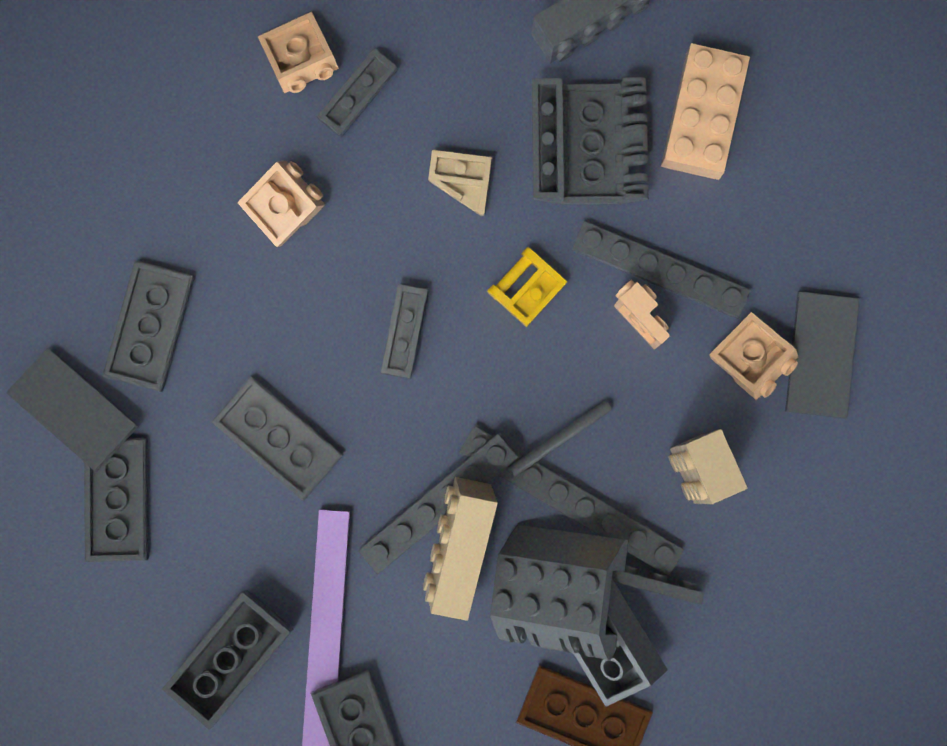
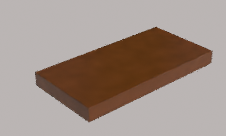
M538 665L516 723L571 746H640L653 711L625 699L605 706L593 686Z

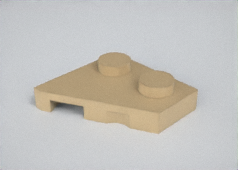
M432 150L428 181L478 215L484 216L492 157Z

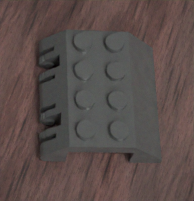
M623 77L621 84H562V78H532L533 200L560 205L626 204L649 199L648 185H637L647 183L648 174L635 173L629 175V167L648 163V156L640 155L648 152L647 126L641 125L647 122V114L634 113L628 115V108L647 103V97L641 95L647 92L646 78Z
M517 525L498 553L490 617L498 638L503 641H515L522 644L528 637L532 646H541L542 648L562 652L568 651L573 654L578 653L582 646L585 656L611 660L615 652L617 635L605 634L612 574L613 571H625L628 540Z

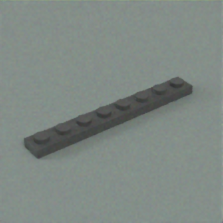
M474 426L459 452L470 458L494 437ZM512 448V450L518 455V458L515 459L507 467H509L525 455L521 454L520 452ZM538 463L533 464L516 477L511 476L507 467L497 474L599 536L628 540V553L667 576H670L684 551L682 548Z

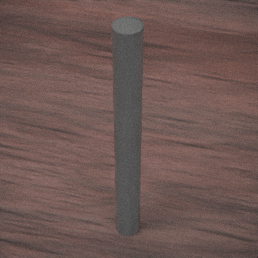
M603 401L507 467L511 476L516 477L612 410L609 403Z

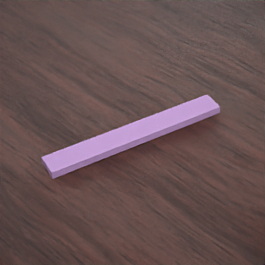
M319 510L302 746H330L310 692L335 683L339 678L350 512Z

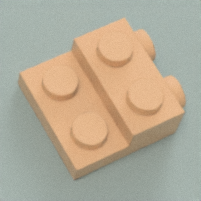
M312 12L258 36L284 93L289 91L298 93L306 87V83L315 79L326 80L333 75L334 70L339 69Z
M277 161L238 202L276 247L282 246L301 226L306 225L325 206L321 200L323 194L320 189L314 184L308 185L301 178L303 175L302 169L292 161L289 163L287 161Z
M631 279L615 295L618 301L614 307L655 350L670 337L667 332L669 327L658 315L653 317L650 314L658 306L655 301L657 298L656 294L646 284L641 286L638 282L635 284Z
M752 312L709 354L710 358L732 376L734 382L755 400L761 395L764 398L768 397L777 386L775 381L782 374L785 376L791 374L798 365L796 349Z

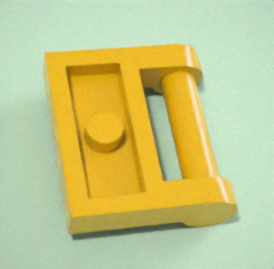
M529 247L524 249L521 253L522 257L497 285L492 284L487 290L491 297L526 327L567 284V281ZM531 264L534 265L538 270L511 299L506 296L505 292Z

